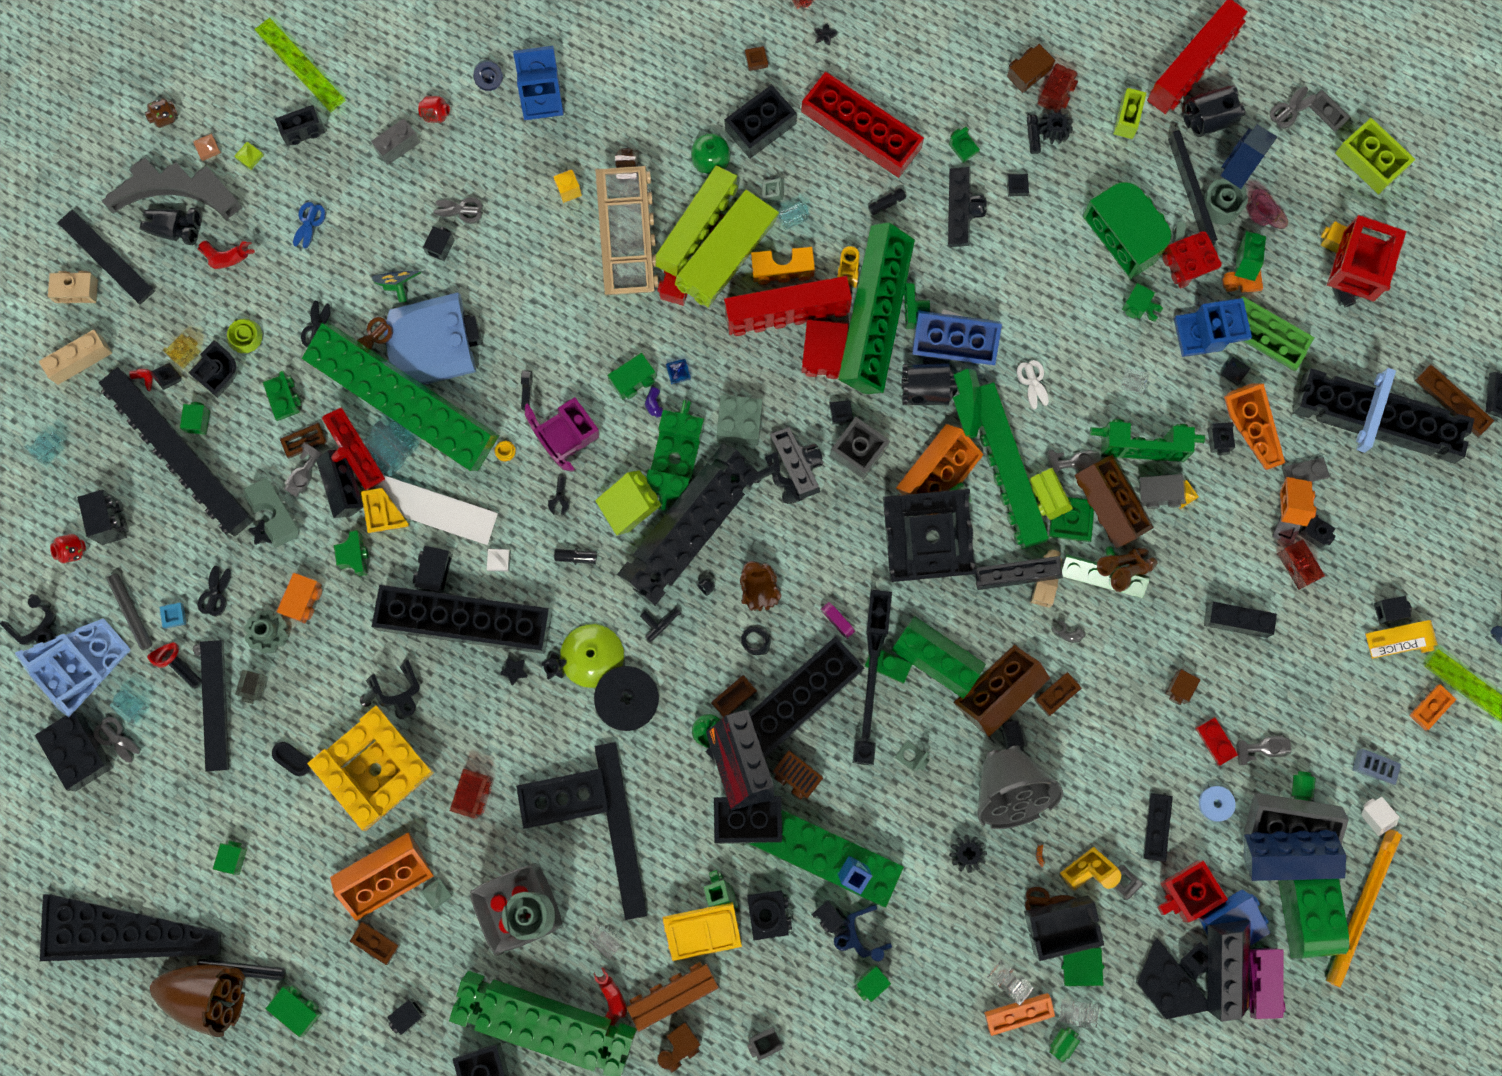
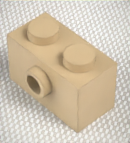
M58 271V273H50L48 297L55 303H96L98 279L88 271H78V273Z

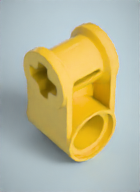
M852 246L844 248L841 253L840 266L838 267L837 277L847 276L848 283L853 288H857L858 249ZM851 255L855 260L847 261L845 256Z

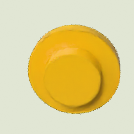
M501 441L495 447V455L500 461H510L516 454L515 446L509 441Z

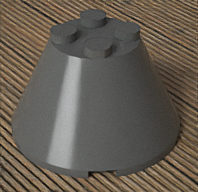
M1012 746L1000 752L993 750L986 755L987 759L982 765L977 817L981 825L985 826V824H988L992 829H1007L1021 826L1040 818L1039 813L1047 808L1051 811L1062 800L1063 789L1060 783L1027 756L1019 746Z

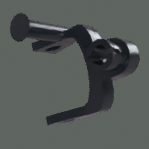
M778 452L766 456L765 459L768 467L758 471L760 476L755 483H759L761 479L772 475L776 486L785 487L786 491L782 493V500L786 504L801 501L791 479L785 478L780 474Z
M35 594L29 596L28 605L31 608H41L45 612V617L34 631L21 637L8 622H0V625L21 645H30L35 641L37 644L41 642L46 643L45 638H47V642L56 639V634L50 629L56 620V615L50 610L51 603L40 599Z
M409 660L400 666V669L410 683V688L407 691L395 696H385L381 691L375 674H372L366 680L371 690L366 695L360 697L361 705L364 707L370 706L371 701L376 697L378 703L383 707L394 705L396 709L395 716L398 719L403 720L414 714L416 705L412 697L419 691L420 686Z

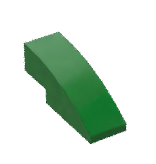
M968 368L954 374L960 394L952 398L965 436L975 438L978 435L981 419V392L976 371Z

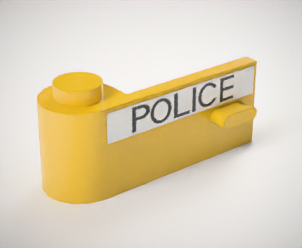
M1431 620L1365 634L1372 659L1411 650H1421V653L1431 652L1435 650L1434 646L1438 645Z

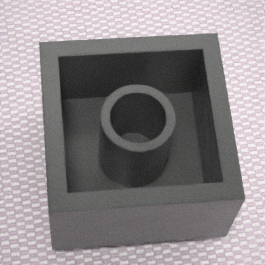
M855 417L832 447L830 456L864 480L887 450L890 440Z

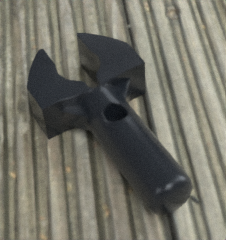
M522 370L521 409L525 410V405L527 403L529 405L532 371Z
M559 476L557 479L556 497L553 500H548V508L553 515H555V506L558 502L562 505L561 516L570 507V502L564 499L566 482L564 476Z

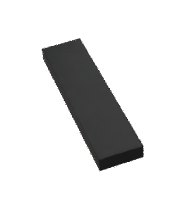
M1060 556L976 568L977 574H975L977 590L1063 578Z

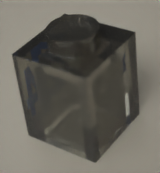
M242 670L235 695L242 697L241 701L254 704V701L261 702L269 677Z

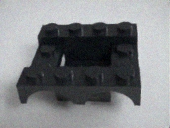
M970 489L883 496L891 582L977 574L973 557V527L969 511ZM931 530H935L938 533V539L933 543L929 542L926 538L927 533Z

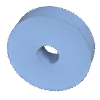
M1209 787L1200 795V811L1204 817L1211 821L1220 822L1227 820L1235 811L1234 796L1224 787ZM1215 800L1220 802L1219 808L1214 806Z

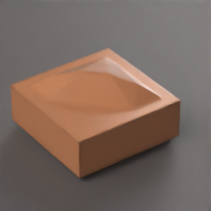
M212 133L193 141L202 161L221 153Z

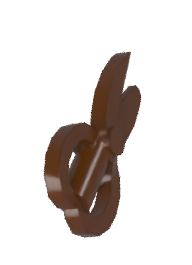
M373 318L367 325L368 335L359 338L357 341L371 350L374 343H387L392 338L393 328L387 324L384 318ZM377 322H381V324L372 332V327L374 326V324ZM388 329L387 336L379 340L378 338Z
M1031 887L1025 893L1027 900L1024 907L1026 910H1030V905L1046 906L1075 899V897L1057 895L1050 898L1049 892L1046 889ZM1034 891L1044 894V898L1030 896V894Z

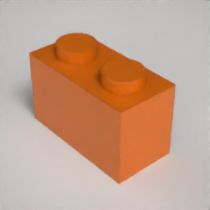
M1286 477L1280 490L1282 522L1307 526L1310 519L1315 517V491L1312 489L1311 481Z
M293 573L277 613L305 624L313 616L314 608L312 607L315 600H319L321 597L322 584Z

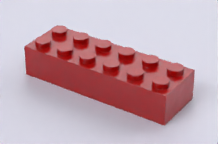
M1226 0L1156 81L1147 101L1165 115L1170 109L1174 111L1180 104L1181 98L1183 96L1186 97L1192 90L1193 84L1201 80L1205 70L1213 66L1217 56L1224 53L1229 46L1228 43L1231 40L1234 41L1239 35L1240 29L1246 23L1244 18L1248 11L1233 0Z
M826 71L802 100L801 112L897 178H900L922 149L923 136Z
M847 276L724 298L729 335L742 336L746 332L753 330L759 333L769 327L781 329L786 327V324L802 325L807 320L823 321L827 317L834 315L836 318L844 317L847 313H850L852 297Z

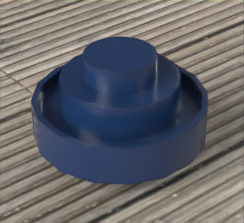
M484 60L475 66L473 79L480 89L492 91L501 85L503 74L497 63L491 60Z

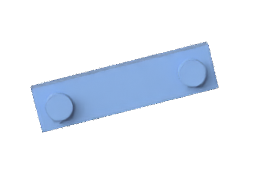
M1387 368L1382 373H1379L1375 379L1374 385H1376L1368 415L1363 430L1359 432L1356 439L1358 451L1365 453L1373 447L1396 370Z

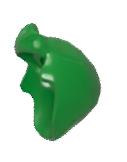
M704 714L697 718L692 725V737L695 742L710 748L706 731L719 722L720 718L712 714Z

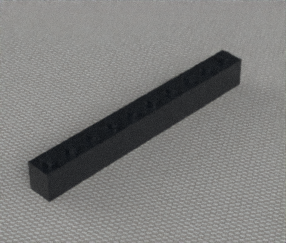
M116 367L98 382L103 388L101 393L109 401L113 399L116 403L114 408L121 415L126 414L129 418L126 421L134 430L137 428L140 430V438L147 445L150 443L153 445L154 449L152 451L160 460L164 458L167 461L165 465L172 474L177 473L180 476L178 481L185 489L190 488L194 492L191 496L198 504L201 505L203 503L207 507L204 511L211 519L214 520L216 518L220 522L218 527L224 534L230 533L235 537L254 521L124 371Z

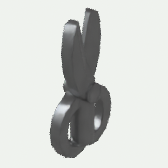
M1307 86L1302 87L1292 96L1289 105L1280 103L1272 108L1270 118L1273 122L1277 123L1279 128L1285 129L1292 126L1297 119V112L1305 110L1314 102L1315 95L1302 100L1308 91ZM1285 109L1278 116H1274L1278 110ZM1292 114L1293 117L1291 118V120L1283 123V121Z
M466 198L462 200L460 205L449 200H438L435 202L437 206L446 208L434 210V214L437 216L451 217L459 214L460 219L468 224H474L481 219L483 206L480 200L476 198ZM468 203H475V204H477L478 206H477V207H471V206H465V205L468 204ZM464 214L477 216L475 218H466Z
M104 718L101 725L94 729L93 734L96 741L106 746L114 743L117 754L126 762L132 763L133 761L127 749L135 754L140 753V749L132 740L122 737L123 726L116 718ZM112 722L116 724L118 729L117 733L108 725V723ZM100 730L109 738L108 741H104L100 737Z

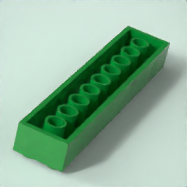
M321 323L301 358L469 471H478L500 436L332 324Z

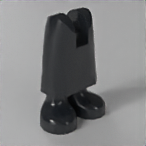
M190 208L186 216H184L182 210L148 209L143 211V217L152 220V222L142 221L140 223L139 229L143 232L172 241L182 238L186 245L191 246L197 242L199 233L196 229H200L202 223L200 209Z

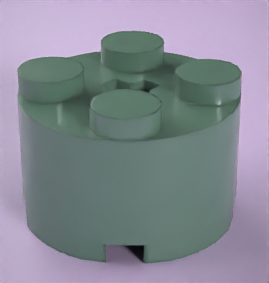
M1220 178L1212 182L1203 196L1211 221L1219 225H1227L1235 221L1248 203L1245 186L1240 189L1228 180Z
M521 892L515 894L510 898L502 911L504 928L519 940L540 938L553 928L555 919L554 907L548 896L541 893ZM531 913V918L527 919L526 914Z

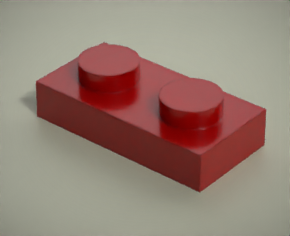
M1215 717L1195 728L1218 766L1238 756V753Z

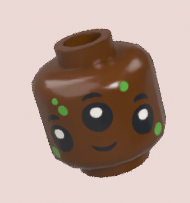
M165 98L148 103L147 112H144L149 124L153 123L158 128L174 123L175 117L178 116L172 101H167Z

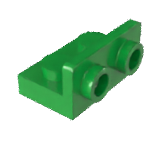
M284 371L279 372L280 376L262 382L276 421L301 413L299 406L302 405L298 394H294L292 389L295 387L293 378Z

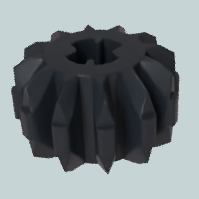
M1052 109L1049 114L1045 113L1042 116L1038 125L1040 127L1039 134L1044 135L1043 141L1049 138L1051 139L1050 144H1053L1054 140L1060 144L1062 140H1068L1069 134L1073 131L1071 126L1073 121L1072 119H1067L1068 113L1063 115L1061 114V109L1057 113Z
M965 835L964 842L961 838H956L959 847L951 844L950 847L956 850V853H949V857L956 856L957 859L952 862V865L955 866L960 862L959 871H963L966 865L967 873H971L972 866L975 870H980L977 862L985 864L986 861L980 858V855H987V851L979 850L984 846L983 842L975 845L977 837H973L970 842L969 835ZM965 848H969V851L973 852V856L970 857L971 860L963 856V852L967 851Z

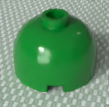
M717 134L700 136L694 141L691 148L693 166L699 172L711 174L715 166L726 169L731 154L727 141Z

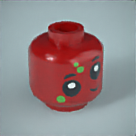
M75 534L56 537L50 545L53 559L58 560L62 564L80 560L83 552L86 551L85 542Z

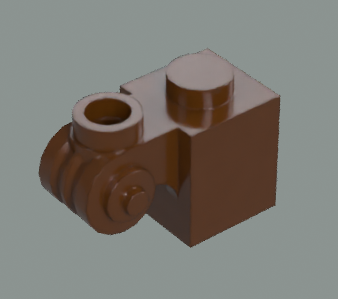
M686 1021L667 1035V1038L673 1045V1051H661L657 1062L661 1068L668 1069L672 1073L682 1065L680 1062L686 1056L691 1059L700 1052L698 1047L702 1043Z

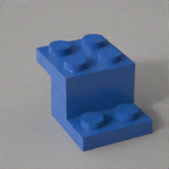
M545 46L513 51L517 71V86L524 120L564 115L554 47Z
M1243 298L1202 304L1196 313L1177 315L1173 318L1182 357L1220 352L1229 343L1247 341L1252 338Z

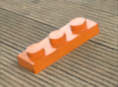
M1048 993L984 1012L991 1036L1055 1017L1051 997Z

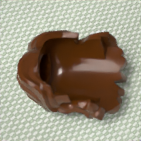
M750 561L743 567L740 577V585L743 591L741 603L746 604L751 611H756L757 609L762 611L763 606L765 610H769L770 607L773 608L774 605H778L782 597L779 586L776 584L777 575L769 564Z

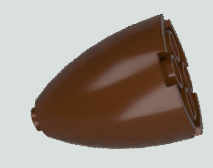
M221 965L188 966L158 976L150 985V993L156 1004L176 1022L199 1033L222 1037L230 1025H236L241 1016L245 993H241L242 981L245 979V976L240 969ZM211 999H217L235 1004L231 1007L223 1006L221 1002Z

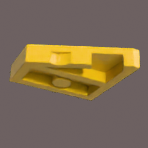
M383 488L361 491L368 533L409 527V523Z

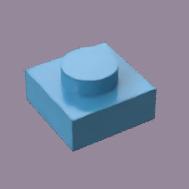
M183 603L159 607L162 628L167 629L186 625Z

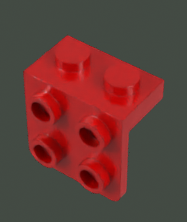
M1204 231L1169 244L1162 256L1164 264L1169 266L1172 272L1173 282L1178 284L1180 289L1188 286L1192 279L1215 271L1222 266V262L1208 234Z

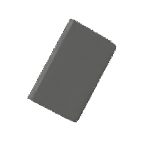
M1322 89L1315 95L1314 102L1309 106L1334 132L1351 119Z

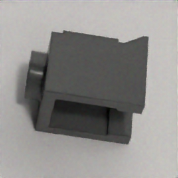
M1115 865L1121 872V876L1125 874L1131 882L1125 888L1118 883L1113 889L1123 900H1129L1144 884L1125 865H1120L1119 867Z
M773 1026L750 1037V1044L747 1045L752 1058L757 1056L758 1061L783 1049ZM767 1036L771 1047L761 1051L757 1041Z

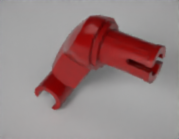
M207 240L201 242L197 248L208 259V265L214 269H223L236 265L246 259L248 254L252 255L255 253L254 249H248L252 242L246 241L241 242L240 246L225 252H218Z
M602 967L603 976L598 977L595 972L593 975L607 1001L608 1012L604 1017L611 1019L610 1025L615 1026L619 1019L626 1017L627 1007L620 989L613 979L608 976L606 969Z

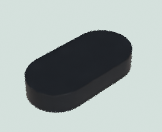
M279 742L273 747L272 758L290 773L302 777L310 772L311 768L307 764L310 758L287 742Z

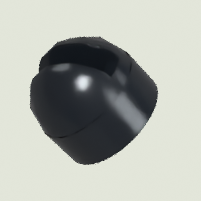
M704 577L696 583L697 587L706 596L715 589V582H709L711 580L710 577Z

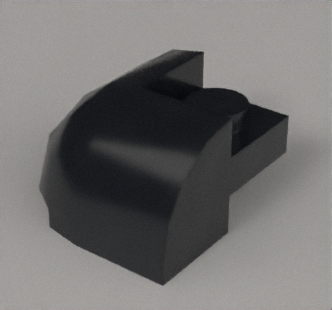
M213 340L200 354L202 359L188 373L218 398L234 381L237 375V365L233 356L218 342Z

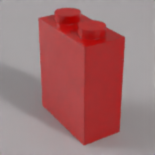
M807 320L801 373H805L808 377L826 375L828 379H838L847 340L848 324Z

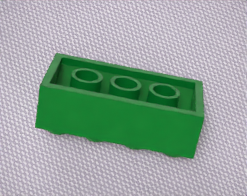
M914 616L892 649L893 652L963 699L969 693L986 663L916 616Z

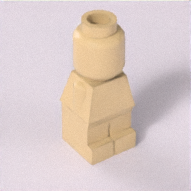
M1048 550V553L1043 558L1060 556L1061 553L1056 550ZM1059 579L1035 582L1030 603L1050 608L1054 602Z

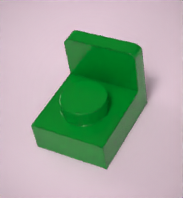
M967 126L963 129L955 130L951 134L949 146L963 163L980 151L968 135L969 129Z

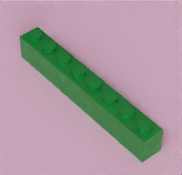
M995 383L980 386L981 419L979 428L982 434L980 435V441L982 446L987 448L988 455L986 457L989 466L994 468V482L996 486L1001 488V502L1003 506L1007 505L1009 511L1007 513L1008 522L1010 525H1014L1016 531L1014 533L1015 542L1021 546L1022 550L1045 543L1049 536Z

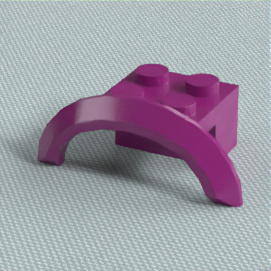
M576 397L558 407V414L539 425L528 403L525 405V417L544 449L562 470L574 472V467L565 459L599 438V429Z

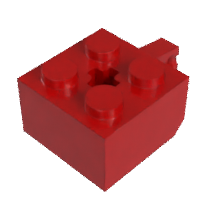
M1204 860L1192 863L1160 883L1167 895L1164 896L1166 901L1159 905L1157 909L1161 915H1166L1171 911L1174 914L1178 913L1183 922L1189 923L1226 902L1228 899ZM1192 888H1196L1195 895H1191Z

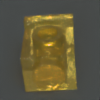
M182 334L168 348L163 349L182 369L200 353L196 348L198 343L191 336L186 338Z

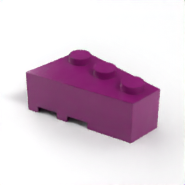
M1250 949V1018H1283V1013L1286 1009L1284 1002V949Z

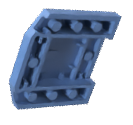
M458 292L390 309L386 320L387 324L393 328L392 338L386 343L389 362L423 385L476 372L474 357L470 350L463 314L465 313L461 294ZM388 329L384 332V337L387 336Z

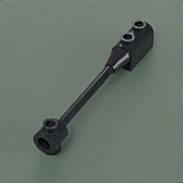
M870 590L866 625L868 654L870 658L862 737L854 741L852 760L854 764L874 765L876 743L870 739L878 657H880L885 637H887L892 600V592Z

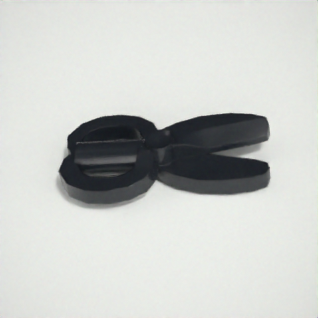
M317 300L311 306L310 318L312 325L306 326L301 333V341L306 348H308L321 323L326 324L329 319L331 308L328 303L325 304L321 314H319V302ZM312 331L310 342L307 343L306 334Z
M217 565L212 568L209 575L210 591L204 592L199 597L197 603L198 610L202 614H210L214 617L220 616L225 611L227 601L221 593L225 591L231 580L230 569H226L219 580L220 570ZM209 597L208 604L205 610L203 604L205 599ZM219 598L221 601V605L219 609L215 611L216 604Z

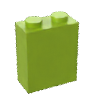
M640 470L627 472L595 500L616 536L630 532L661 506L656 493L652 491L646 477Z

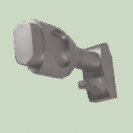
M305 442L301 446L303 450L299 458L304 459L307 455H310L303 467L292 471L285 482L287 485L284 490L296 497L300 493L303 494L311 481L310 470L316 463V460L322 455L321 452Z
M1048 450L1046 453L1049 467L1053 468L1056 474L1060 469L1074 468L1077 471H1082L1101 461L1099 452H1093L1092 450L1077 452L1071 459L1058 461V458L1063 457L1064 452L1056 453L1054 450Z
M1283 735L1268 736L1256 744H1247L1243 740L1238 741L1239 766L1247 765V762L1256 760V757L1248 756V753L1261 752L1270 758L1285 757L1286 754H1291L1290 738H1284Z

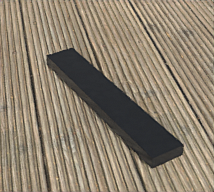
M1173 131L1168 141L1199 232H1206L1214 246L1218 239L1181 131Z
M73 209L57 222L139 305L155 292Z
M224 640L200 641L205 772L229 770Z

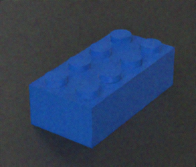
M918 310L912 354L995 366L1002 323L1000 321Z

